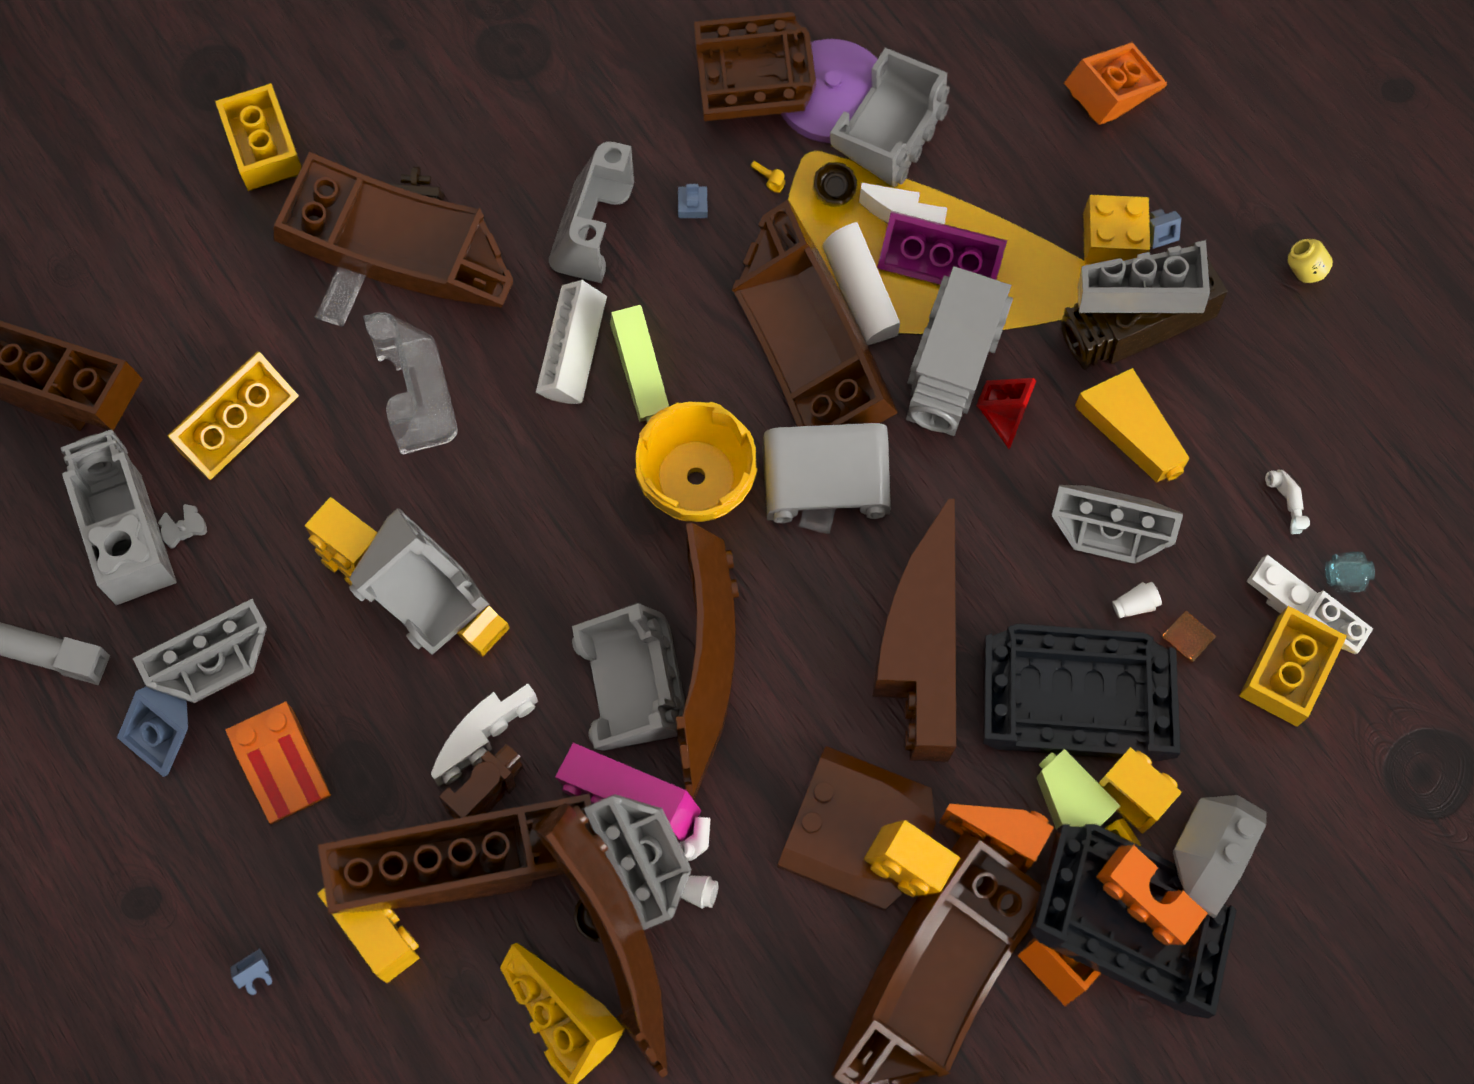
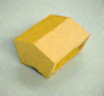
M488 605L457 634L483 657L509 630V626Z

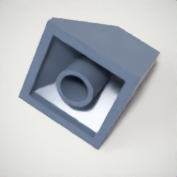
M145 686L135 692L117 736L122 743L163 777L169 774L188 730L187 701Z

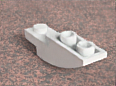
M1269 555L1261 558L1247 580L1250 585L1268 598L1266 604L1280 614L1287 606H1290L1347 635L1341 649L1350 653L1358 654L1373 630L1372 627L1324 590L1317 593Z
M526 684L502 702L493 692L465 716L444 744L434 764L431 776L438 786L443 783L446 785L451 784L462 775L461 771L470 764L475 766L481 763V757L487 751L492 750L487 737L490 735L495 737L508 728L509 725L507 723L517 716L519 718L525 717L534 710V704L538 700L529 684Z

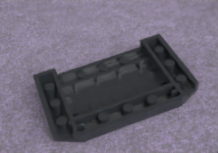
M1015 624L1008 627L1006 631L992 636V633L986 635L984 639L983 744L997 750L1037 753L1053 752L1054 754H1059L1065 749L1070 755L1119 759L1131 747L1135 752L1137 750L1143 752L1151 761L1178 758L1181 749L1176 649L1171 646L1167 649L1154 642L1153 637L1141 632Z
M1063 824L1057 828L1030 932L1036 940L1185 1015L1207 1019L1215 1016L1237 910L1232 905L1227 907L1224 904L1215 918L1208 914L1205 916L1185 945H1165L1153 936L1152 932L1154 930L1149 925L1136 920L1129 914V907L1123 901L1108 895L1103 889L1104 884L1096 876L1119 846L1134 845L1158 867L1150 879L1149 889L1152 897L1157 902H1160L1168 891L1183 890L1176 864L1097 824H1086L1083 827H1070V824Z

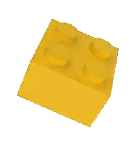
M1089 196L1083 212L1084 263L1095 264L1118 258L1125 261L1137 258L1138 254L1150 251L1149 197Z
M1130 747L1099 784L1121 805L1117 812L1143 834L1163 815L1182 792L1177 788L1178 785L1171 776L1166 773L1161 774L1151 765L1152 762L1148 756L1138 750L1135 752Z
M906 820L884 825L864 857V860L872 865L870 869L874 873L886 879L888 877L899 883L898 889L911 897L941 892L960 859L959 856Z

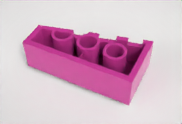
M575 743L572 744L555 776L563 785V792L572 797L590 794L591 804L615 794L662 808L678 842H683L689 837L694 826V817H698L701 809L686 790Z

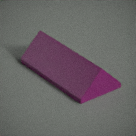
M891 211L877 268L940 285L944 275L950 277L953 266L997 280L1007 240Z

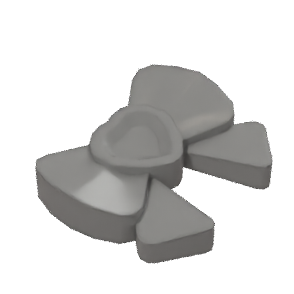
M184 504V520H179L176 524L167 513L163 514L158 524L162 527L161 537L169 548L173 549L180 540H185L193 535L202 536L207 533L206 523L202 516L197 513V507Z

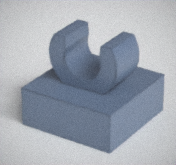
M687 184V187H678V218H708L707 187H698V184Z
M1162 209L1150 212V216L1153 218L1149 220L1150 246L1154 249L1178 241L1181 228V217L1176 211L1165 214Z
M261 949L256 950L230 967L232 979L237 987L240 989L246 985V990L251 995L256 994V988L252 984L254 979L263 978L268 986L272 984L267 958Z

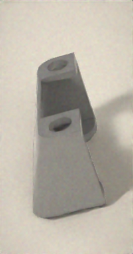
M885 48L872 67V87L849 121V113L844 111L831 130V146L890 186L895 188L898 184L902 185L907 178L909 166L912 162L916 163L918 161L924 142L931 140L938 120L942 121L948 111V104H946L949 92L947 72Z
M616 142L602 143L576 178L549 256V264L554 271L602 283L606 271V262L600 254V244L606 229V223L592 220L598 201L619 205L630 197L634 185L631 146ZM589 228L596 231L595 237L591 240H585Z

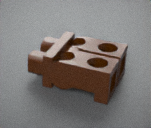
M505 744L494 756L487 751L481 757L482 762L477 764L472 770L471 778L456 793L448 787L439 796L445 811L452 818L457 819L489 813L502 799L505 790L509 794L516 787L514 777L523 769V765L520 762L521 757L509 745Z

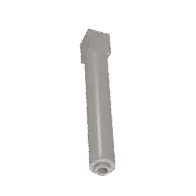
M0 622V656L55 670L63 676L99 685L110 655L102 647L67 637L60 639Z

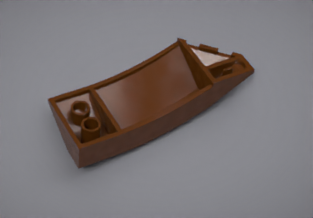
M311 152L308 153L274 224V241L358 275L439 298L502 308L514 281L509 269H506L501 258V252L492 233L489 232L484 222V215L480 207L476 209L414 193L363 175Z
M788 200L784 201L762 216L758 225L761 230L756 242H751L743 261L745 265L740 280L735 281L732 291L735 293L764 349L797 427L882 423L898 413L886 384L823 258Z
M686 523L687 559L696 609L697 631L691 683L683 716L676 717L685 790L695 800L721 738L730 702L734 674L736 634L734 598H739L737 580H730L729 569L734 568L731 550H725L724 540L694 523Z
M564 803L535 824L532 829L568 877L590 915L613 974L622 1011L617 1016L618 1020L653 1069L663 1078L668 1073L662 997L653 957L642 924L627 890L611 862L604 854L609 850L607 845L597 833L593 836L584 826L589 821L577 805L572 808L569 804Z
M966 830L951 849V852L959 856L960 859L942 891L921 895L917 898L892 939L862 997L832 1072V1076L843 1084H910L919 1082V1078L937 1075L940 1077L951 1074L949 1070L980 1006L1015 948L1031 927L1042 886Z

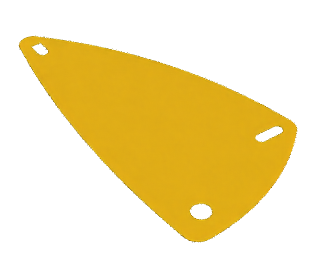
M812 151L801 159L794 176L788 201L793 206L840 290L822 247L824 241L838 229L858 222L877 267L888 224L859 203L861 185L866 183L890 188L894 187L855 161L821 151ZM828 162L844 163L853 170L857 179V191L854 197L842 206L832 207L823 204L817 199L813 190L816 171ZM906 179L902 185L898 184L895 187L896 189L919 192L918 203L946 207L945 225L1007 240L997 280L1011 285L1008 296L1013 297V301L1003 330L1062 320L1065 308H1073L1074 304L1078 303V282L1081 267L1090 265L1089 263H1084V260L1001 217L936 189ZM878 269L900 321L898 333L923 334L925 327L928 326L929 317L940 289V284Z

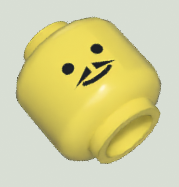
M1303 239L1295 243L1291 248L1287 261L1298 280L1303 283H1314L1323 280L1330 272L1333 260L1322 242L1316 239Z

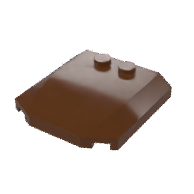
M793 12L694 22L704 121L806 110L816 87L815 68L810 33L805 27H801L798 24Z
M825 746L777 867L885 911L904 893L898 889V882L890 877L886 879L874 873L870 869L872 865L865 861L864 857L884 825L906 820L931 837L936 824L932 788Z

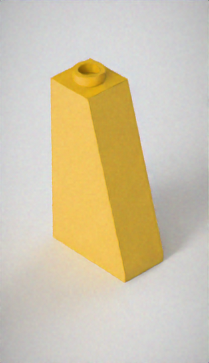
M1133 368L1080 393L1075 404L1077 410L1156 483L1165 478L1171 481L1184 473L1183 469L1190 458Z

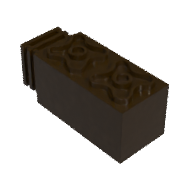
M1208 257L1210 295L1204 313H1079L1078 303L1074 304L1073 308H1065L1063 319L1061 320V331L1070 352L1079 361L1083 370L1087 369L1090 364L1096 365L1099 360L1105 361L1108 359L1110 364L1116 363L1217 317L1228 291Z

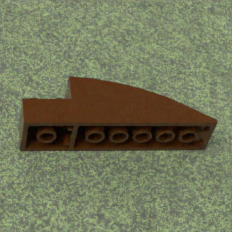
M0 321V400L80 432L85 423L114 431L143 380L127 361Z
M955 499L947 500L908 561L887 617L875 666L872 697L908 698L905 700L904 717L905 719H910V723H908V729L904 735V749L910 751V760L949 762L956 748Z
M590 794L318 844L328 913L337 914L397 909L479 898L530 889L533 880L563 875L565 873L532 827L564 803L569 804L572 808L577 805L587 817L584 808L591 805ZM589 821L584 826L593 836L595 832Z

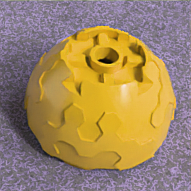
M714 402L673 404L653 415L639 433L635 468L637 481L645 497L656 508L675 519L704 522L719 518L738 506L753 486L757 473L754 439L750 431L720 404ZM699 472L704 475L705 480L701 484L695 485L690 483L687 478L691 473Z

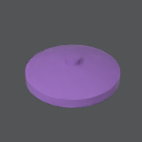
M823 39L811 42L816 76L815 90L805 111L780 113L787 124L796 132L809 139L824 143H830V132L844 111L849 113V121L872 87V67L878 60L871 52L860 45L839 39Z

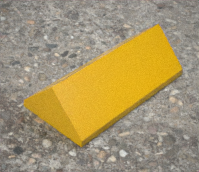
M257 351L167 436L177 451L205 477L211 480L299 396L265 357Z

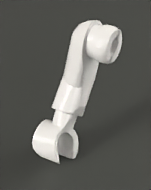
M1278 469L1277 471L1271 470L1267 472L1265 476L1266 485L1276 487L1287 499V508L1291 512L1292 517L1290 533H1302L1303 529L1310 525V520L1307 516H1302L1304 507L1301 488L1284 470Z

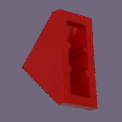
M1034 378L986 380L976 406L981 410L1009 450L1036 384Z

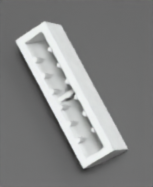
M858 222L838 229L824 241L822 247L842 295L867 345L898 336L900 321Z
M583 280L561 286L536 393L543 397L568 404H579L583 401L607 299L606 295Z

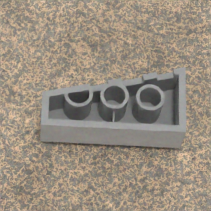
M1206 240L1195 242L1194 246L1182 249L1180 246L1167 249V252L1150 255L1147 252L1138 254L1137 258L1125 261L1118 258L1082 266L1078 282L1079 313H1204L1210 295Z

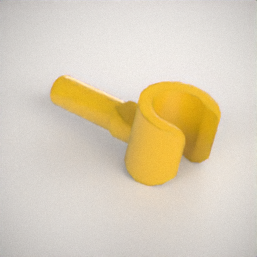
M753 161L751 167L766 178H769L766 183L767 187L774 192L780 193L785 185L784 173L779 169L771 171L758 162Z

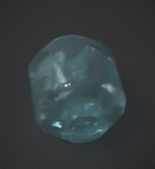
M1359 551L1335 553L1331 560L1325 564L1326 581L1328 586H1333L1334 590L1338 593L1365 591L1369 585V580H1374L1375 578L1373 561H1367L1364 553Z

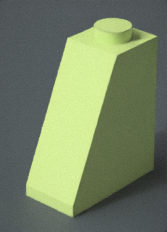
M1065 749L1057 756L1053 752L1050 753L1039 764L1042 770L1036 778L1056 830L1063 824H1070V827H1083L1086 824L1101 826L1121 806Z

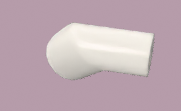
M694 817L693 835L683 842H679L687 861L694 860L708 849L711 818Z

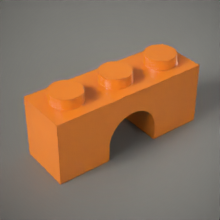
M1134 845L1119 846L1096 876L1104 884V891L1114 899L1123 901L1129 907L1128 912L1133 918L1149 925L1154 930L1152 934L1158 941L1165 945H1185L1208 913L1184 891H1168L1163 899L1157 902L1150 893L1149 883L1158 867Z

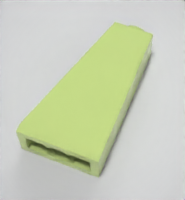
M637 305L611 312L610 326L639 422H648L658 411L669 407L642 306Z

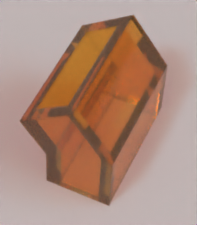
M1187 611L1162 635V638L1191 663L1217 637Z

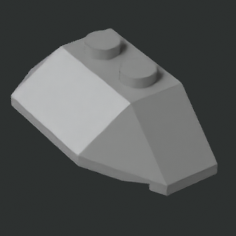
M1059 485L1051 514L1074 550L1134 564L1158 553L1166 547L1174 545L1183 517V513L1149 499L1084 485Z
M250 599L134 657L133 660L148 688L195 703L254 673L267 626L253 599Z
M615 794L586 806L584 811L595 834L597 833L609 849L605 854L627 890L643 930L672 919L692 869L663 809Z
M1238 795L1200 798L1172 851L1178 876L1183 887L1182 891L1189 895L1213 918L1217 916L1242 877L1266 826L1267 812Z

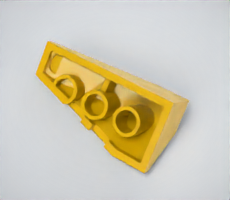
M519 943L512 944L500 969L517 1002L522 1005L525 1004L533 1019L529 1024L533 1033L539 1032L548 1050L544 1054L548 1062L567 1084H577L612 1052L625 1028L597 999Z

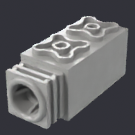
M953 266L950 277L944 275L931 310L928 326L925 327L910 370L907 383L912 384L910 395L913 397L910 401L906 420L931 431L955 436L962 414L968 413L988 352L995 353L1013 301V297L1008 296L1011 288L1010 284Z
M108 430L100 434L86 436L72 444L61 447V452L65 456L64 461L68 465L67 472L62 473L97 586L115 605H119L176 584L177 581L142 475L127 455V448L115 432Z

